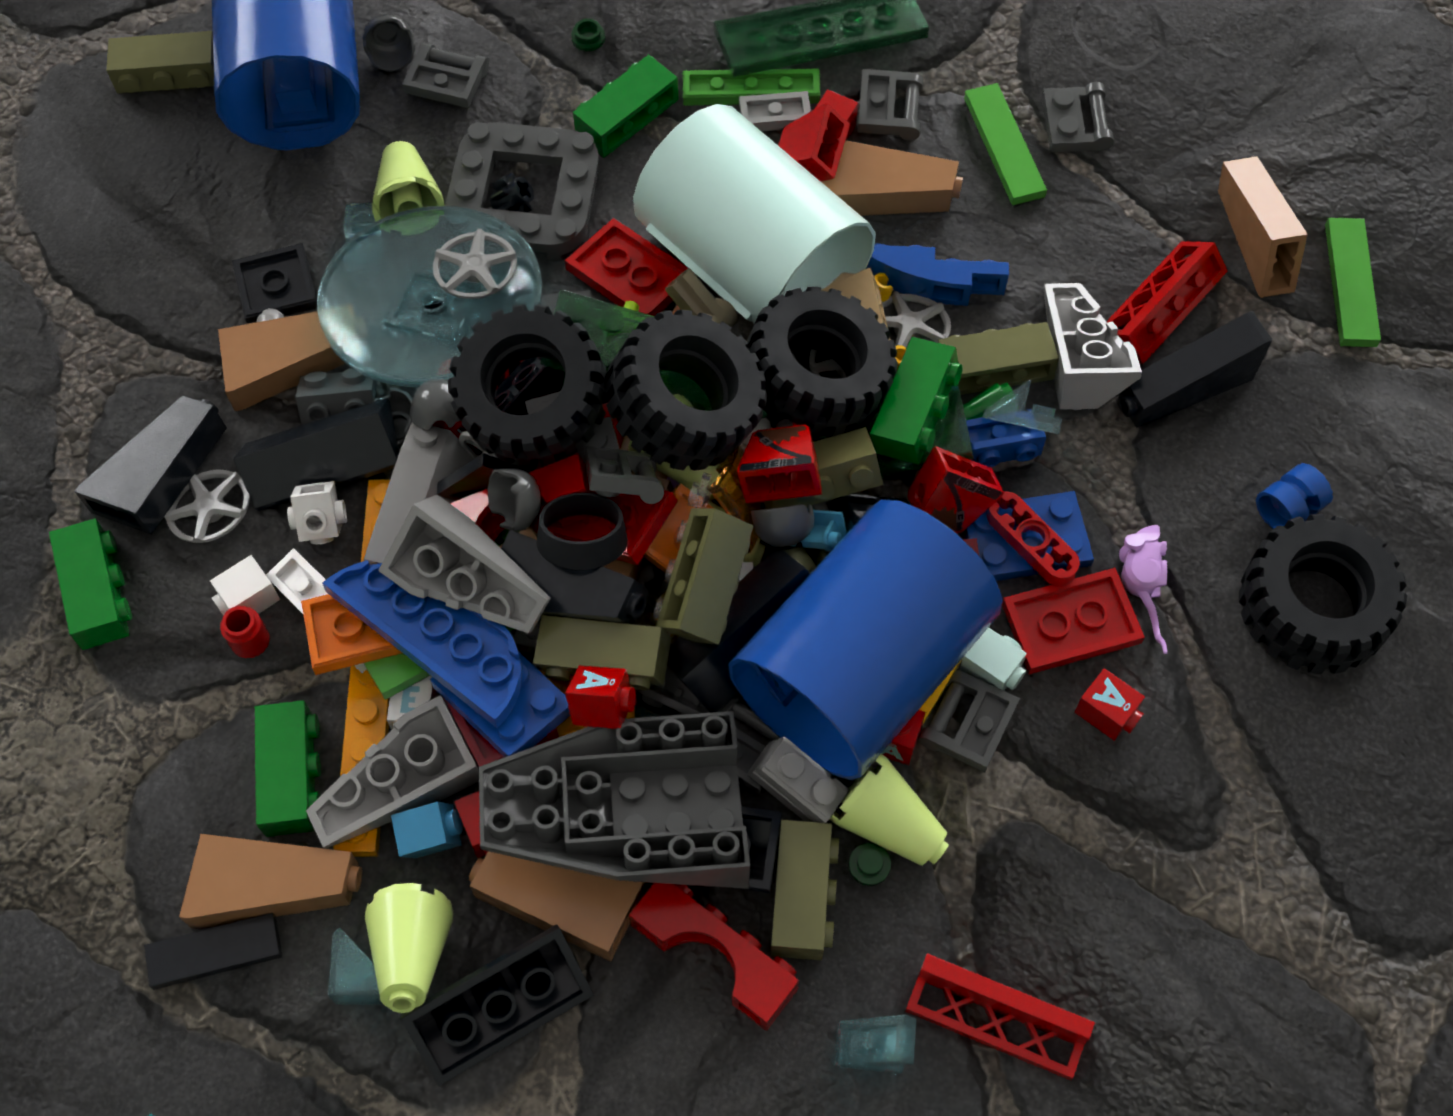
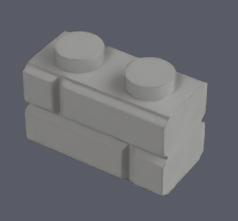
M785 736L778 740L770 741L747 773L748 776L805 822L826 823L849 790L836 778L831 779L829 772Z

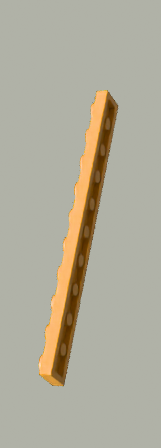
M390 479L368 480L361 562L364 561V556ZM355 666L350 668L340 776L348 774L366 756L364 753L374 743L377 745L389 733L387 715L390 698L386 700L383 698L367 669L361 673ZM381 826L334 845L333 850L348 851L354 857H378Z

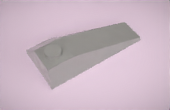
M1081 283L1044 284L1047 323L1059 356L1054 376L1059 408L1072 410L1098 409L1141 378L1142 371L1136 349L1129 341L1123 342L1117 334L1118 327L1113 321L1107 322L1100 314V306Z
M413 422L411 423L401 446L364 556V561L368 560L370 565L383 562L413 504L437 495V483L473 460L463 449L459 439L450 430L432 426L430 430H425L413 424ZM441 497L448 503L455 502L453 500Z
M438 495L413 504L378 570L411 595L420 598L428 596L446 602L448 607L457 610L464 608L481 614L484 619L526 633H530L551 599L467 515Z
M441 695L403 714L393 724L394 728L377 745L374 743L364 753L366 756L348 774H342L306 810L324 849L392 822V814L437 801L440 802L479 782V766Z

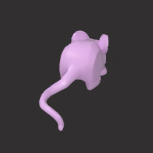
M1151 525L1125 537L1124 546L1119 550V558L1124 563L1121 578L1127 591L1140 597L1151 619L1155 640L1162 646L1163 653L1167 654L1166 642L1160 634L1156 607L1151 599L1160 597V587L1167 584V560H1162V556L1166 555L1167 542H1158L1160 527L1158 525Z

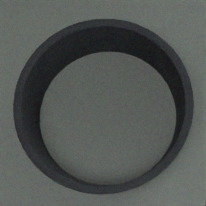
M580 492L560 496L549 502L542 509L539 516L536 543L539 553L550 563L566 569L587 570L605 566L620 557L627 547L628 537L622 510L613 500L599 494ZM577 515L601 517L616 525L609 534L595 540L582 542L558 538L547 530L556 521Z

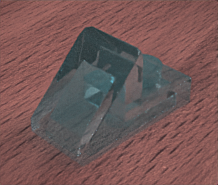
M1031 379L984 408L982 418L1055 434H1059L1063 420L1061 417L1054 416L1055 408L1033 404L1032 411L1025 410Z
M894 1015L838 1021L835 1065L845 1068L902 1073L904 1065L914 1064L917 1018L908 1015Z

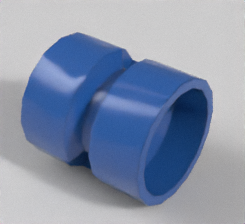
M1301 463L1284 474L1280 481L1272 483L1261 491L1256 497V506L1263 520L1274 529L1277 526H1285L1286 522L1290 519L1302 517L1305 522L1309 515L1319 513L1332 502L1333 491L1325 476L1318 469L1309 464Z

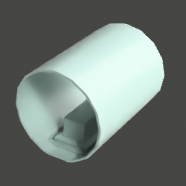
M721 104L709 106L696 111L674 127L657 146L643 168L633 196L634 214L646 227V230L717 294L728 301L746 320L753 322V324H755L762 308L767 307L769 301L776 296L782 294L785 296L787 291L801 288L802 292L806 291L807 287H821V289H824L841 273L856 274L866 269L874 251L876 233L871 224L732 106Z

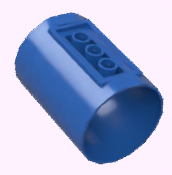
M212 0L215 105L217 115L228 130L249 143L275 150H294L323 146L349 131L359 116L360 110L353 0Z
M880 500L862 516L729 663L730 678L751 710L779 738L785 736L827 772L853 780L862 777L1000 615L1003 598L995 577L982 559L952 529L927 512L907 503L894 500Z

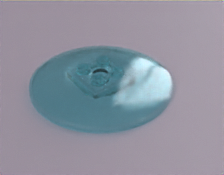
M428 206L384 217L350 238L338 250L325 269L318 289L317 310L320 325L327 342L340 359L352 369L383 383L403 387H419L426 381L449 380L451 377H454L449 370L452 357H460L461 355L457 345L464 336L468 339L471 338L474 334L471 327L479 320L485 324L493 319L491 316L492 312L502 308L504 314L513 312L512 306L526 304L528 310L534 311L536 304L541 305L543 284L540 267L534 252L526 240L508 224L494 216L469 208ZM482 229L484 232L498 235L510 243L516 253L517 268L512 280L499 292L484 298L464 299L447 293L436 282L433 274L435 251L440 249L449 240L459 235ZM473 240L455 246L450 252L469 253ZM484 241V253L486 255L506 252L500 245L491 241ZM442 260L440 274L443 281L447 283L459 270V266ZM510 261L491 266L490 274L497 285L508 275L511 265ZM467 280L455 288L456 291L463 293L487 291L481 282H470ZM434 301H439L442 303L438 308L435 309L424 308L426 305H429Z

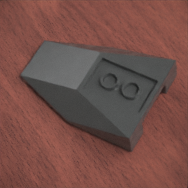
M734 711L628 718L622 723L621 729L586 727L480 766L481 850L619 881L749 889L750 859L746 826H743L737 772L738 748Z

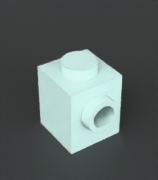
M988 628L962 658L959 670L1003 691L1007 687L1013 691L1026 673L1022 665L1027 653L1022 650L1020 644L1013 638L1005 635L1001 636L991 628Z

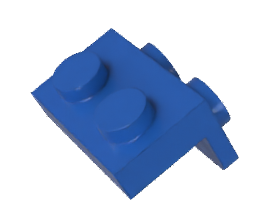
M1031 409L959 421L960 432L958 438L960 445H966L969 459L990 468L998 465L1000 462L1011 460L1029 461L1042 454L1046 435L1044 430L1038 431Z

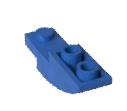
M875 244L873 254L866 269L871 268L874 277L878 273H885L889 279L887 286H892L895 291L926 297L937 303L968 306L970 294L1004 295L1009 277V262H996L994 260L962 261L954 258L936 260L935 247H923L920 245L887 246L885 244Z

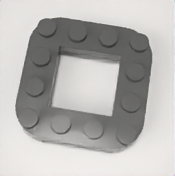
M475 122L471 124L468 128V133L459 144L445 203V217L449 233L455 238L459 235L482 229L484 232L502 237L510 243L514 250L547 253L548 261H562L561 255L575 250L580 245L582 246L589 237L588 224L597 178H600L598 151L593 142V137L589 133L569 129L508 123L485 124L483 122ZM498 160L561 166L551 215L484 208L493 168H497ZM473 240L461 243L465 251H470ZM484 241V247L502 248L494 242Z

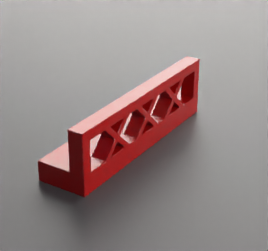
M1181 241L1107 320V322L1113 321L1118 328L1127 324L1122 330L1118 329L1117 334L1123 342L1129 341L1134 346L1139 364L1145 363L1228 272L1215 242Z
M928 953L905 1010L907 1013L1070 1081L1074 1078L1083 1047L1090 1039L1095 1022ZM925 983L942 989L949 1006L933 1011L918 1005ZM952 994L963 998V1000L955 1002ZM971 1003L983 1006L990 1023L979 1028L966 1025L959 1008ZM994 1011L1004 1015L1005 1017H1002L997 1020ZM953 1012L956 1020L945 1016V1014ZM1012 1020L1024 1023L1032 1040L1019 1046L1007 1042L1000 1025ZM994 1029L997 1037L986 1033V1031ZM1036 1029L1046 1032L1047 1034L1039 1037L1036 1032ZM1054 1037L1072 1043L1073 1047L1067 1065L1065 1066L1049 1059L1042 1043ZM1035 1046L1039 1054L1027 1049Z

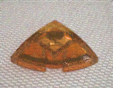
M739 446L731 456H728L716 468L719 476L708 490L727 514L753 525L751 510H760L761 502L746 503L737 474V468L744 454V450ZM754 526L747 554L751 553L758 539Z

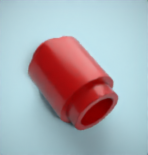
M235 606L227 610L223 615L220 623L221 634L237 656L254 658L266 650L270 641V635L259 614L254 609L246 606Z

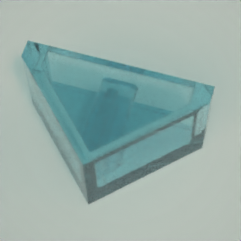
M339 927L332 937L328 996L336 1005L383 1004L379 996L373 962Z

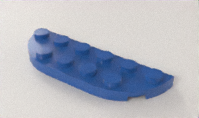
M368 560L359 562L338 571L322 582L326 593L496 728L506 720L520 694L522 664L514 638L504 625L484 619L481 614L464 608L457 610L448 607L446 602L428 596L420 598L411 595L378 571L382 563L370 565Z

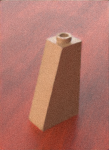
M845 140L835 178L822 181V183L859 215L863 216L949 212L952 198L959 199L963 177L957 176L959 161Z
M1257 156L1223 162L1218 192L1257 294L1260 298L1295 292L1307 240V232Z
M349 305L218 329L225 393L234 411H240L297 386L300 376H306L315 371L326 373L363 356L361 341L367 340L363 318L356 319L353 307Z
M200 834L179 918L190 928L203 929L273 913L278 917L350 905L353 892H358L361 886L362 867L359 866L353 854L348 851Z
M489 851L484 859L479 858L475 862L469 875L470 888L475 898L545 931L557 924L566 941L610 962L630 925V912L643 898L649 887L648 882L613 880Z

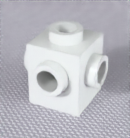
M329 481L295 486L290 497L292 506L287 509L290 529H297L299 542L310 541L311 544H325L333 541L334 537L339 536L342 523H347L344 500L337 499L335 482Z

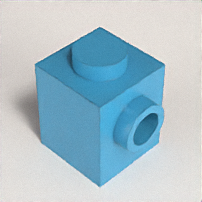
M437 801L391 815L399 857L416 859L462 845L459 834L463 832V824L453 804Z

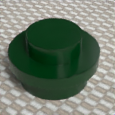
M582 19L575 24L572 30V43L577 49L582 51L597 50L605 42L604 29L594 19Z
M865 843L852 851L848 863L849 871L858 883L866 886H875L882 883L888 877L891 869V859L883 847L874 843Z

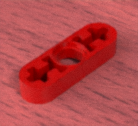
M1004 491L1002 497L987 510L989 524L1049 584L1054 586L1070 584L1075 579L1080 565L1076 552L1018 495ZM999 507L1004 510L1010 507L1013 509L1012 515L1010 516L1007 513L1002 516L999 515ZM1016 522L1018 524V527L1016 530H1013L1014 524ZM1026 531H1036L1042 536L1044 542L1039 546H1029L1023 541L1022 534ZM1049 547H1052V551L1049 555L1047 553V550ZM1054 561L1058 564L1063 561L1068 564L1066 571L1062 568L1057 571L1052 568Z

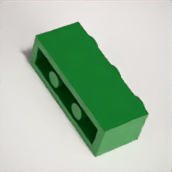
M647 55L638 63L632 64L616 80L607 83L591 99L582 102L573 112L575 131L589 133L593 137L598 154L605 158L679 100L678 77L651 55Z
M911 337L893 383L870 432L876 454L919 465L924 452H930L935 440L934 428L938 418L943 419L949 406L948 394L952 386L956 387L959 384L963 366L958 362L956 347Z
M96 518L50 531L49 536L69 635L82 650L130 636L127 621L132 620V613L126 598H121L119 587L124 586L125 582L119 565L117 563L114 564L112 554L117 552V545L110 530L104 531Z
M304 700L255 706L256 825L265 837L315 831L306 810L321 796L319 791L315 792V777L321 776V762L319 753L314 752V738H319L320 725L318 715L311 713Z

